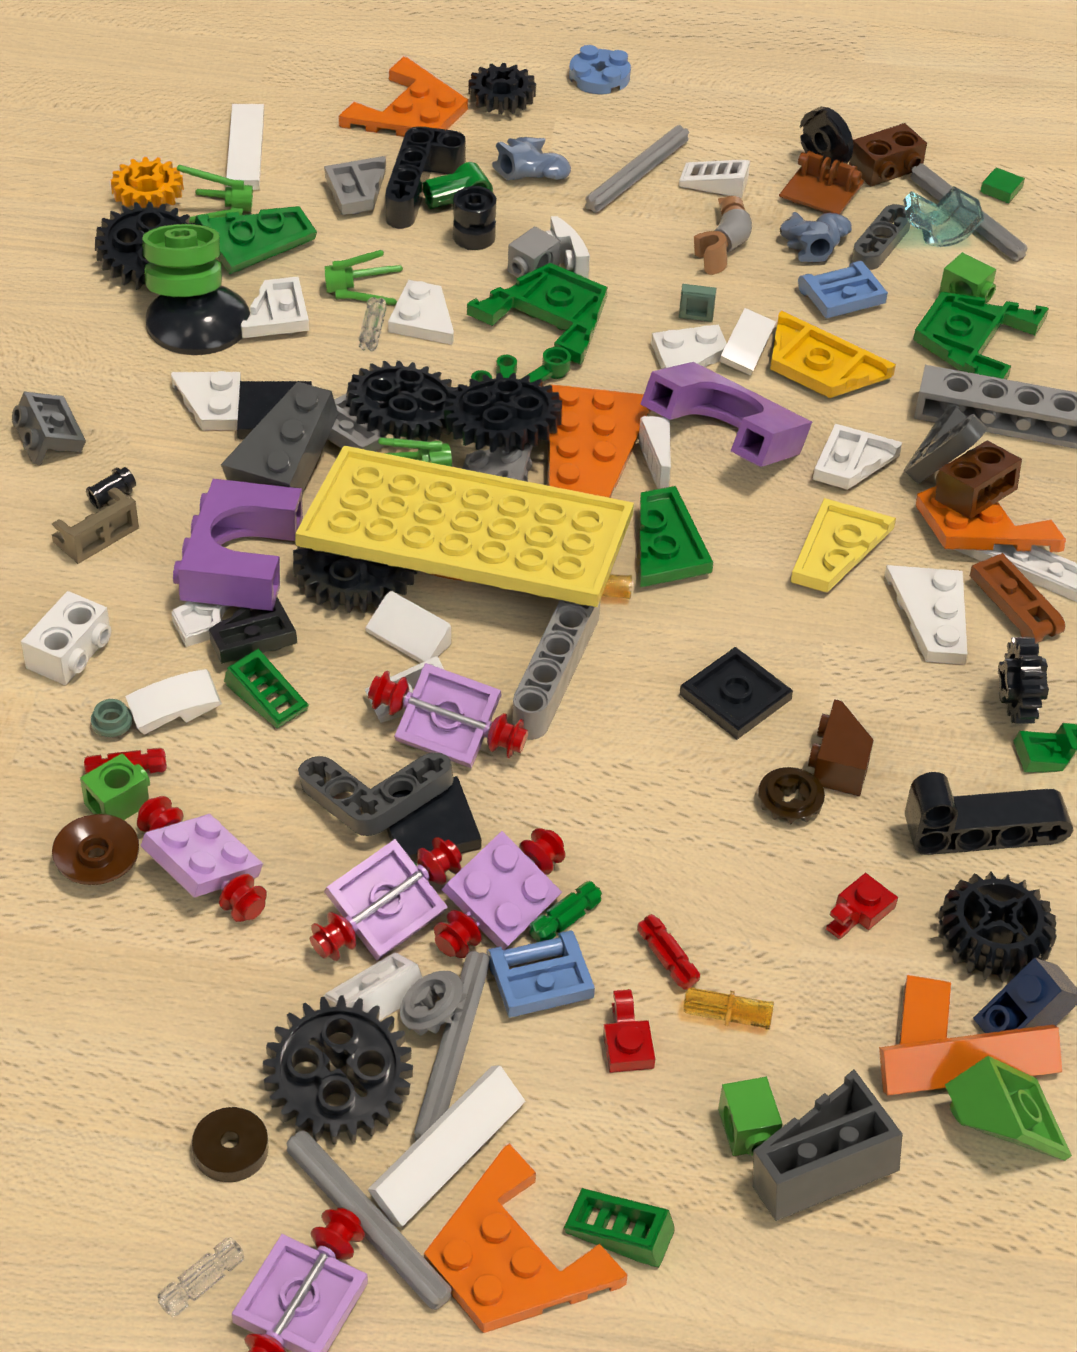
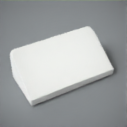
M390 591L384 597L365 627L367 633L419 663L439 656L451 645V625L448 622L393 591Z
M394 952L325 993L323 997L326 998L330 1007H336L339 996L344 995L346 1007L350 1008L353 1007L358 998H362L363 1011L366 1013L374 1006H380V1021L400 1009L402 1000L408 990L423 977L418 964Z

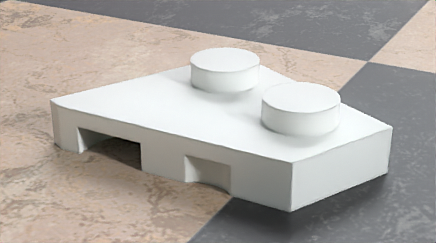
M299 277L264 280L259 289V296L254 299L250 306L251 314L248 320H243L241 323L242 338L309 331V319Z
M408 280L388 321V332L452 345L454 342V330L442 287L423 281Z
M719 324L652 333L651 345L661 369L689 362H695L703 367L719 362L727 345Z
M241 372L171 373L173 388L180 391L185 406L189 412L195 415V421L202 431L237 430Z
M835 424L815 466L813 480L848 490L899 457L902 442Z

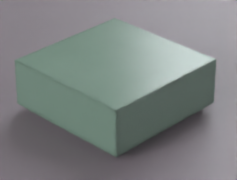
M682 284L679 318L713 322L717 288Z

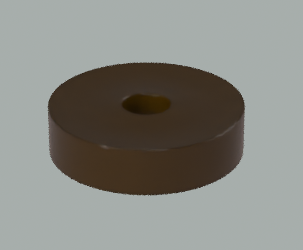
M238 1107L221 1108L206 1115L198 1123L192 1136L193 1155L197 1167L207 1177L220 1182H237L254 1175L263 1166L268 1156V1134L263 1121L253 1112ZM229 1141H234L238 1143L236 1146L232 1148H227L223 1146L225 1143Z

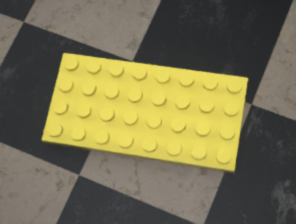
M343 446L295 533V545L315 551L349 556L354 559H363L389 566L422 571L427 574L461 579L466 582H476L501 589L530 593L540 597L574 602L579 605L598 607L632 518L634 503Z

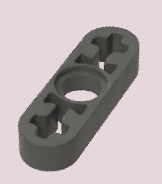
M899 204L886 206L855 242L852 262L862 261L869 270L880 267L908 233L912 219L911 210ZM877 235H882V236H886V237H889V238H879V237H876V236H877Z

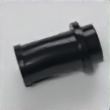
M116 467L112 469L110 476L86 488V494L93 506L100 509L107 502L114 499L107 491L112 488H118L124 494L129 495L132 493V488L136 486V480L128 468L123 467L120 469Z

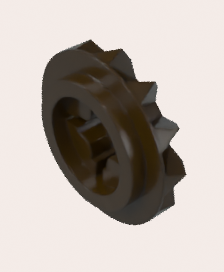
M783 767L775 769L763 777L759 785L758 797L761 800L762 810H769L774 820L779 817L787 818L791 825L796 819L808 822L813 814H820L825 799V792L821 782L811 773L799 768ZM797 789L799 790L798 799L793 798L790 802L784 801V795L789 796L795 793Z

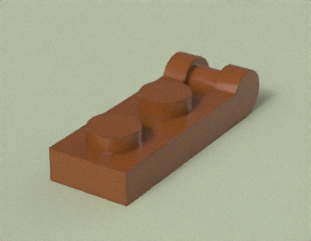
M1003 553L972 565L969 576L1020 630L1021 637L1035 638L1036 644L1041 642L1045 635L1053 637L1065 631V621L1061 614ZM1037 616L1041 621L1037 622L1033 617Z

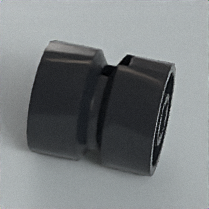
M480 186L464 187L454 195L453 239L462 248L481 250L495 242L497 198L489 189Z

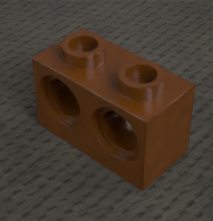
M902 123L854 139L853 154L849 165L857 166L858 171L862 172V179L872 187L910 174L914 166L917 167L919 164H924L927 142L906 123Z
M986 440L939 469L936 476L935 500L971 519L1018 489L1022 458Z

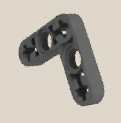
M957 406L951 407L933 425L906 465L904 471L917 484L924 481L942 466L948 464L972 447L984 435L987 427L974 414L967 417Z
M435 752L421 756L371 789L328 757H311L301 763L298 768L302 790L347 827L363 836H372L384 831L447 790L454 781L450 758L447 755ZM398 791H411V793L405 797L396 798L392 796L395 792ZM342 792L353 793L350 797L344 799L333 798Z

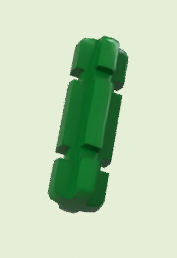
M592 881L584 882L575 889L576 894L571 892L546 911L547 916L542 914L530 923L529 933L531 937L537 942L556 937L555 931L561 933L586 914L584 909L591 910L601 902L602 892L600 888Z

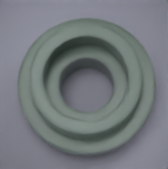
M106 699L95 706L91 715V725L93 730L101 736L116 737L129 730L132 725V714L122 701Z

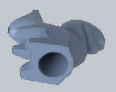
M509 138L507 140L508 145L503 142H497L496 144L499 155L498 160L492 162V167L506 180H518L525 177H547L560 180L567 178L571 173L570 163L564 156L552 152H542L541 149L545 144V138Z
M793 212L792 216L780 226V234L790 240L787 242L789 248L802 249L798 253L800 262H823L827 260L833 248L839 244L840 237H844L852 231V225L848 218L837 213H825L818 217L816 221H805L797 212Z

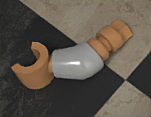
M737 196L718 198L722 214L720 225L714 231H707L694 236L695 256L699 258L704 257V270L709 275L722 272L727 267V252L746 242L751 234L752 221L750 215L745 211L741 198Z

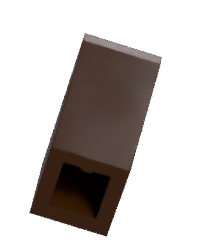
M834 699L830 715L822 713L817 737L823 739L821 744L813 743L808 767L815 768L814 776L821 782L824 788L860 796L874 740L843 701Z

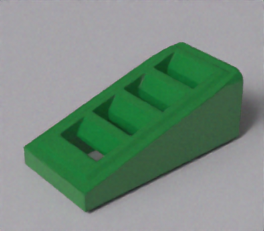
M259 649L227 667L224 678L226 685L275 728H279L308 709L309 704ZM256 675L258 678L253 682L248 679ZM264 684L269 686L262 692L257 689ZM277 693L279 697L269 703L266 698ZM288 702L291 707L279 714L276 708Z
M582 1188L564 1226V1230L567 1234L595 1245L601 1244L607 1250L637 1262L659 1268L673 1237L675 1226L668 1209ZM593 1208L600 1209L594 1225L587 1224ZM611 1216H617L612 1230L606 1229ZM630 1222L635 1223L631 1235L626 1234Z

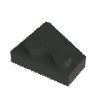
M278 597L276 598L273 611L250 610V608L242 607L234 612L233 616L229 619L222 620L209 628L210 642L221 664L239 661L257 649L264 653L297 644L296 630Z

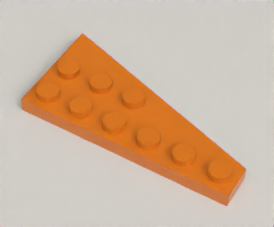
M550 384L552 385L553 392H558L559 400H562V425L557 426V433H549L547 486L611 498L639 436L640 418L648 416L651 412L650 409L641 405L644 394Z

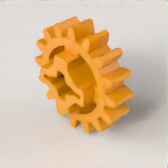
M143 157L142 162L131 159L129 166L120 164V171H113L111 188L116 202L122 201V205L126 207L131 205L134 207V203L137 202L141 208H146L147 203L151 202L153 207L159 208L160 205L166 203L175 205V198L182 197V190H184L183 175H180L177 167L173 168L171 161L162 164L159 157L154 161H149L147 157Z

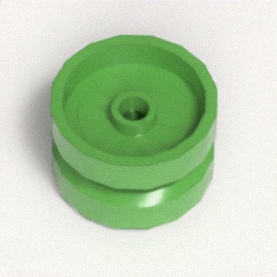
M175 224L152 229L143 235V256L149 261L145 266L146 287L151 292L172 297H190L215 291L221 286V263L216 259L220 256V236L215 229L194 224Z

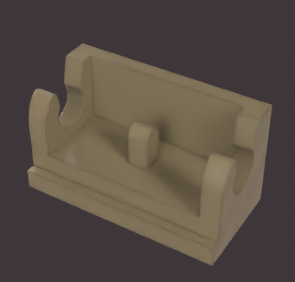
M112 488L107 492L115 500L107 502V507L95 514L88 515L76 525L70 527L64 521L58 519L52 523L53 527L58 530L52 534L53 543L77 564L139 529L136 501L132 497L129 498L118 488Z

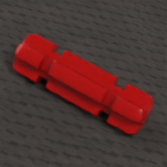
M163 748L147 749L145 754H141V750L108 753V758H102L100 754L87 756L84 759L85 774L122 753L133 765H141L144 770H149L150 774L164 772L167 768L166 754Z
M650 914L638 923L637 931L644 940L649 942L648 946L664 968L671 972L670 976L679 987L687 990L700 980V972L693 963L689 962L688 956L671 933L668 934L667 928L659 918Z

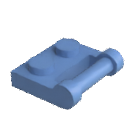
M862 261L850 263L847 268L815 276L805 274L798 278V287L801 294L804 296L808 295L826 319L886 303L888 292Z
M572 930L558 933V938L520 947L502 950L500 946L487 949V955L490 958L489 968L495 977L509 1018L594 998L595 986ZM558 955L563 956L560 958H555L547 961H542L534 964L509 969L510 966L528 963Z

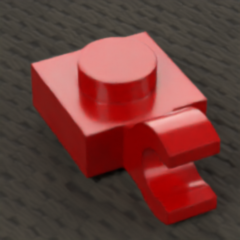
M865 872L838 894L836 906L829 914L834 920L826 926V930L838 939L843 938L858 923L867 930H870L896 908L898 896Z
M631 989L613 991L615 1003H612V1013L615 1023L604 1024L603 1029L609 1073L654 1069L656 1058L649 1020L635 1021Z

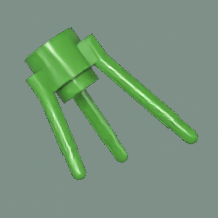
M183 165L177 166V170L230 186L226 187L225 191L211 189L195 190L196 195L225 198V207H231L229 210L206 213L209 218L225 217L228 212H239V215H243V211L252 212L253 185H244V180H233ZM196 216L190 217L189 223H195Z
M383 250L366 253L346 260L332 261L333 265L325 266L327 293L335 292L336 299L349 298L379 304L396 305V299L348 291V288H354V278L400 272L403 270V267L395 265L353 270L350 267L382 257L384 255Z
M397 438L378 439L380 445L419 449L418 452L385 454L452 467V455L448 443L442 444L441 441L426 442Z

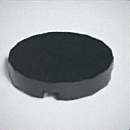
M822 106L806 113L800 122V128L803 127V134L800 136L805 153L811 151L823 156V161L826 157L831 158L830 169L835 160L848 164L852 158L854 145L849 127L840 114L829 107Z

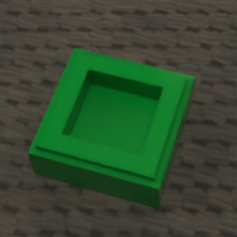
M995 167L982 182L980 192L1010 203L1023 188L1025 178Z

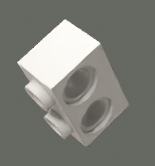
M67 591L21 640L26 669L66 686L76 673L83 671L92 655L109 641L111 627L107 607Z

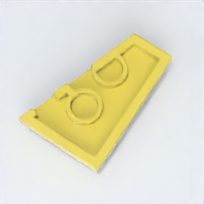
M824 498L792 571L791 582L828 592L894 529L896 518Z

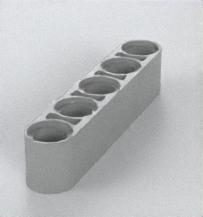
M564 600L559 601L513 698L512 725L523 719V728L529 731L527 739H538L548 731L597 626L600 602L598 607Z

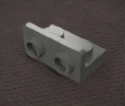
M23 392L19 404L13 409L12 423L16 427L23 442V447L27 450L32 463L41 465L47 449L58 452H82L86 440L65 397Z

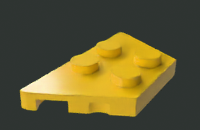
M784 311L779 312L770 370L828 398L889 379L894 375L896 364Z

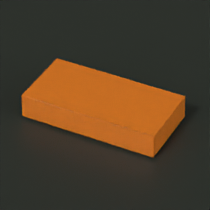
M907 975L899 1045L947 1038L951 982Z

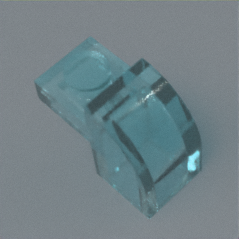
M955 186L950 189L938 204L927 200L913 191L903 200L908 222L917 229L922 228L925 243L931 246L946 247L960 243L968 238L984 221L979 199Z

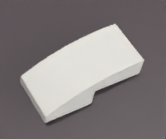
M551 216L550 230L545 232L561 240L559 264L565 263L567 270L588 278L590 255L583 240L564 220L558 216Z
M744 308L719 362L751 376L776 322Z
M207 669L170 677L125 696L137 729L144 735L178 717H181L187 723L222 704Z

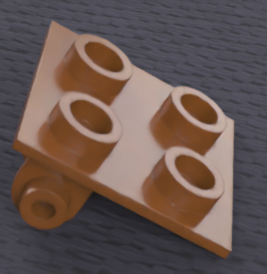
M811 151L807 153L802 152L798 159V165H801V167L780 192L779 197L790 200L795 204H802L820 210L823 213L841 214L864 184V180H861L862 172L858 171L857 166H851L835 160L830 169L831 158L826 157L823 161V156Z

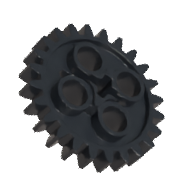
M135 202L133 210L122 205L121 214L110 211V219L102 218L101 227L96 229L97 261H102V270H111L110 278L114 279L122 276V285L125 286L133 281L135 282V289L139 290L143 284L146 285L145 266L149 263L143 256V235L161 226L175 224L195 225V223H189L190 215L188 214L179 217L178 208L170 212L166 211L165 204L155 209L151 202L147 203L146 208H141Z
M398 360L396 366H391L388 362L383 361L381 368L371 363L369 370L360 368L359 375L353 374L351 382H348L346 407H350V416H357V424L368 423L367 431L370 432L378 429L380 430L381 438L391 434L393 438L397 439L406 437L407 440H414V438L418 437L421 441L427 442L428 436H431L436 440H440L441 433L451 434V432H447V426L444 424L445 399H450L449 392L458 391V387H451V379L441 380V372L428 373V366L423 367L421 370L416 369L414 362L405 367Z
M497 373L494 379L483 375V381L480 382L471 378L469 379V386L459 384L458 391H450V399H445L444 424L447 426V432H453L454 440L463 438L464 446L475 443L476 450L489 446L490 452L494 453L498 447H503L504 451L509 453L511 447L516 446L519 450L524 451V444L528 443L537 447L538 439L548 441L549 433H557V426L562 425V400H559V393L553 392L552 385L543 386L541 379L530 382V375H526L522 379H516V373H512L509 378H503L501 373Z
M300 546L293 550L294 577H297L298 587H305L306 597L316 595L317 605L330 601L331 610L333 611L340 604L345 605L347 613H350L354 606H359L363 613L367 612L368 604H373L378 608L390 591L406 595L407 585L414 584V574L418 573L417 570L389 566L363 559H354L349 556L315 551Z
M344 995L339 996L336 1007H330L325 997L320 999V1010L314 1011L310 1005L304 1003L303 1017L301 1019L289 1012L287 1014L289 1030L283 1027H275V1038L279 1043H267L266 1052L271 1059L263 1060V1072L270 1075L264 1079L265 1091H275L270 1096V1105L272 1108L285 1105L280 1112L281 1121L284 1123L296 1117V1133L304 1131L308 1126L313 1127V1139L316 1142L324 1131L330 1132L332 1144H337L340 1132H347L351 1142H356L357 1129L363 1128L367 1134L373 1136L375 1132L374 1121L376 1119L388 1126L391 1118L388 1108L401 1112L403 1101L398 1095H409L411 1084L404 1079L413 1077V1065L405 1063L411 1059V1047H400L405 1042V1032L403 1030L391 1033L394 1028V1017L390 1016L380 1022V1006L376 1005L366 1013L363 1011V999L358 998L352 1008L346 1007ZM339 1032L346 1033L351 1037L345 1044H335L328 1038ZM311 1041H316L322 1047L323 1053L317 1047H315L314 1045H310L309 1043ZM301 1062H311L317 1066L315 1071L309 1074H301L294 1070V1067ZM330 1063L337 1069L331 1072ZM366 1064H375L382 1069V1072L376 1076H367L361 1073L359 1069ZM344 1066H346V1075L340 1070ZM354 1086L363 1093H367V1096L360 1097L355 1092ZM339 1093L346 1096L348 1101L342 1106L335 1107L326 1103L325 1099L331 1094Z

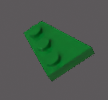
M300 206L261 209L258 214L239 215V212H228L225 217L209 218L208 214L196 215L195 225L206 226L215 229L219 233L220 256L218 258L229 275L312 241L316 238L317 230Z
M671 486L641 492L640 587L712 573L713 560L677 487Z

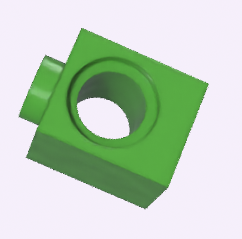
M962 252L944 268L939 295L941 292L982 297L985 298V303H987L993 297L996 290L994 279L997 269Z
M123 753L80 777L84 804L93 814H107L125 820L139 812L140 807L149 800L148 786H150V779L146 771L139 764L133 765Z
M767 1076L722 1084L718 1111L732 1155L749 1154L753 1156L754 1150L781 1129L783 1125Z

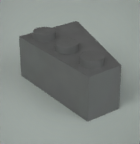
M297 382L223 461L221 467L226 479L230 481L302 488L303 494L338 416L332 391Z
M853 1069L844 1077V1083L829 1096L826 1093L815 1100L813 1109L799 1120L794 1117L754 1150L753 1188L774 1220H780L900 1171L903 1134L855 1069Z

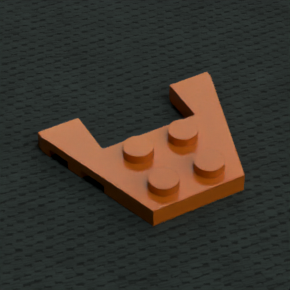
M403 56L389 69V80L408 88L382 112L353 102L339 115V126L350 129L351 124L364 125L366 131L376 133L381 128L396 130V136L403 137L407 130L413 127L448 130L468 110V99L409 58Z
M937 485L917 494L916 507L944 549L993 550L994 544L1013 545L1016 551H1031L1032 545L1050 546V552L1064 551L1066 538L1052 519L1016 526L998 502L973 518L968 519L935 500Z
M510 1143L501 1150L424 1252L425 1260L450 1285L452 1297L483 1333L543 1314V1309L567 1301L570 1304L587 1300L588 1294L609 1288L610 1292L620 1289L627 1284L628 1277L627 1273L601 1244L595 1246L562 1271L556 1268L502 1206L536 1181V1172Z

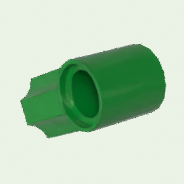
M466 162L459 166L455 173L425 180L423 182V193L426 204L430 209L453 204L455 193L464 187L480 186L493 192V186L477 163Z

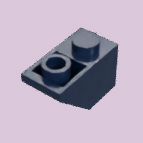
M1034 958L973 1019L984 1033L1052 1024L1056 1026L1077 1006V987L1057 964Z

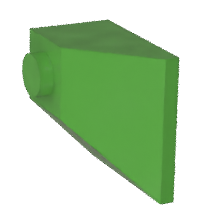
M987 1056L945 1084L952 1100L950 1110L961 1125L1064 1161L1072 1156L1037 1078Z

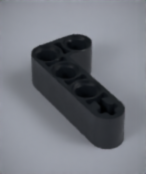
M413 127L407 130L386 188V222L388 225L397 229L412 226L424 196L423 182L429 179L431 172L452 174L455 173L459 166L466 162V137L464 134L458 131L429 127Z
M929 772L913 780L905 808V819L914 849L923 855L1052 845L1066 840L1073 833V825L1063 796L1055 789L953 796L945 774Z

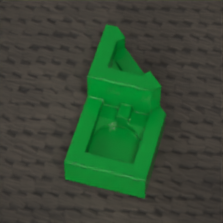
M1062 723L1056 733L1019 731L1013 743L1024 772L1063 771L1077 754V724Z

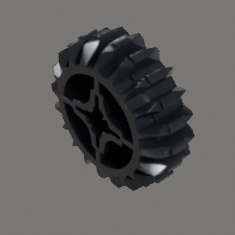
M990 871L985 880L974 873L969 882L960 880L954 890L950 889L945 896L943 906L940 907L938 914V937L943 939V951L953 952L954 964L967 963L968 974L977 969L982 971L984 980L990 977L991 974H996L1003 983L1009 977V974L1015 977L1034 958L1044 961L1048 960L1052 950L1051 947L1054 946L1057 937L1055 934L1056 915L1050 913V901L1040 900V889L1027 890L1026 880L1018 884L1012 882L1009 873L1003 879H997L992 871ZM965 917H967L970 921H972L971 926L974 928L973 930H972V928L968 925V923H967ZM1023 926H1024V928L1026 929L1028 935H1026V934L1022 931V930H1023Z

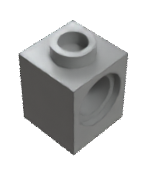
M534 226L508 245V272L519 278L548 263L559 266L561 240Z

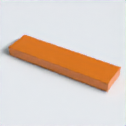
M1053 1024L879 1047L883 1092L887 1096L946 1088L945 1084L987 1056L1030 1076L1062 1072L1059 1027Z

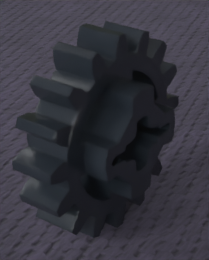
M492 63L489 64L488 69L479 67L478 73L472 72L471 79L468 82L470 101L476 102L477 108L486 106V112L496 109L499 114H503L504 110H508L513 114L516 108L525 110L526 104H533V98L536 97L534 75H528L527 69L519 71L518 65L507 67L506 63H502L500 67H497Z
M1012 637L1011 642L1007 643L1008 653L1004 655L1005 660L999 662L998 665L999 699L1001 703L1008 704L1007 715L1011 716V723L1034 724L1035 719H1039L1038 708H1042L1041 700H1046L1048 697L1047 661L1042 656H1038L1039 644H1035V638Z

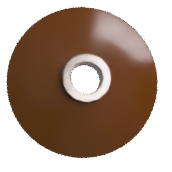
M107 814L87 815L73 820L61 829L52 846V857L57 870L65 878L84 885L105 884L122 877L133 867L139 854V840L132 826L121 818Z

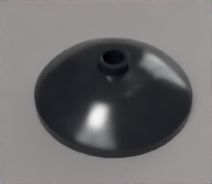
M222 285L215 291L203 295L190 297L159 295L147 309L146 327L148 334L154 342L169 351L185 355H206L225 350L242 339L241 323L243 320H248L250 310L246 301L238 293Z

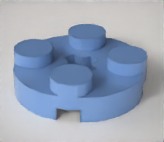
M584 45L580 48V53L576 54L570 61L569 79L571 82L574 79L577 82V88L584 92L609 94L611 93V88L620 85L621 90L630 81L631 65L628 62V54L625 51L598 49L593 45Z

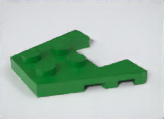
M548 263L517 278L516 284L507 289L498 287L490 291V297L479 302L475 298L467 303V315L493 326L511 308H516L527 313L530 317L548 322L560 330H566L554 342V347L565 348L571 354V361L581 365L585 359L606 302L608 287L555 264Z
M941 292L916 327L913 340L959 371L1007 379L1010 374L1011 365L981 355L1001 324L1035 336L1046 320L1049 308L1036 305L1035 311L1018 308L1019 303L1006 301L1003 306L985 304V298Z

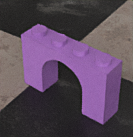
M695 362L652 371L641 401L642 406L669 420L697 414L713 417L734 425L739 429L731 452L760 467L800 455L812 425V421Z
M213 479L208 493H202L199 515L193 516L191 537L184 539L182 560L176 561L174 565L173 583L179 584L180 600L273 611L280 589V557L234 551L221 545L229 540L240 537H263L295 541V533L303 519L302 488Z

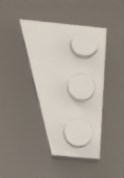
M886 565L884 576L888 584L893 585L897 593L896 601L900 609L905 610L911 622L910 630L925 661L965 665L968 653L963 571Z

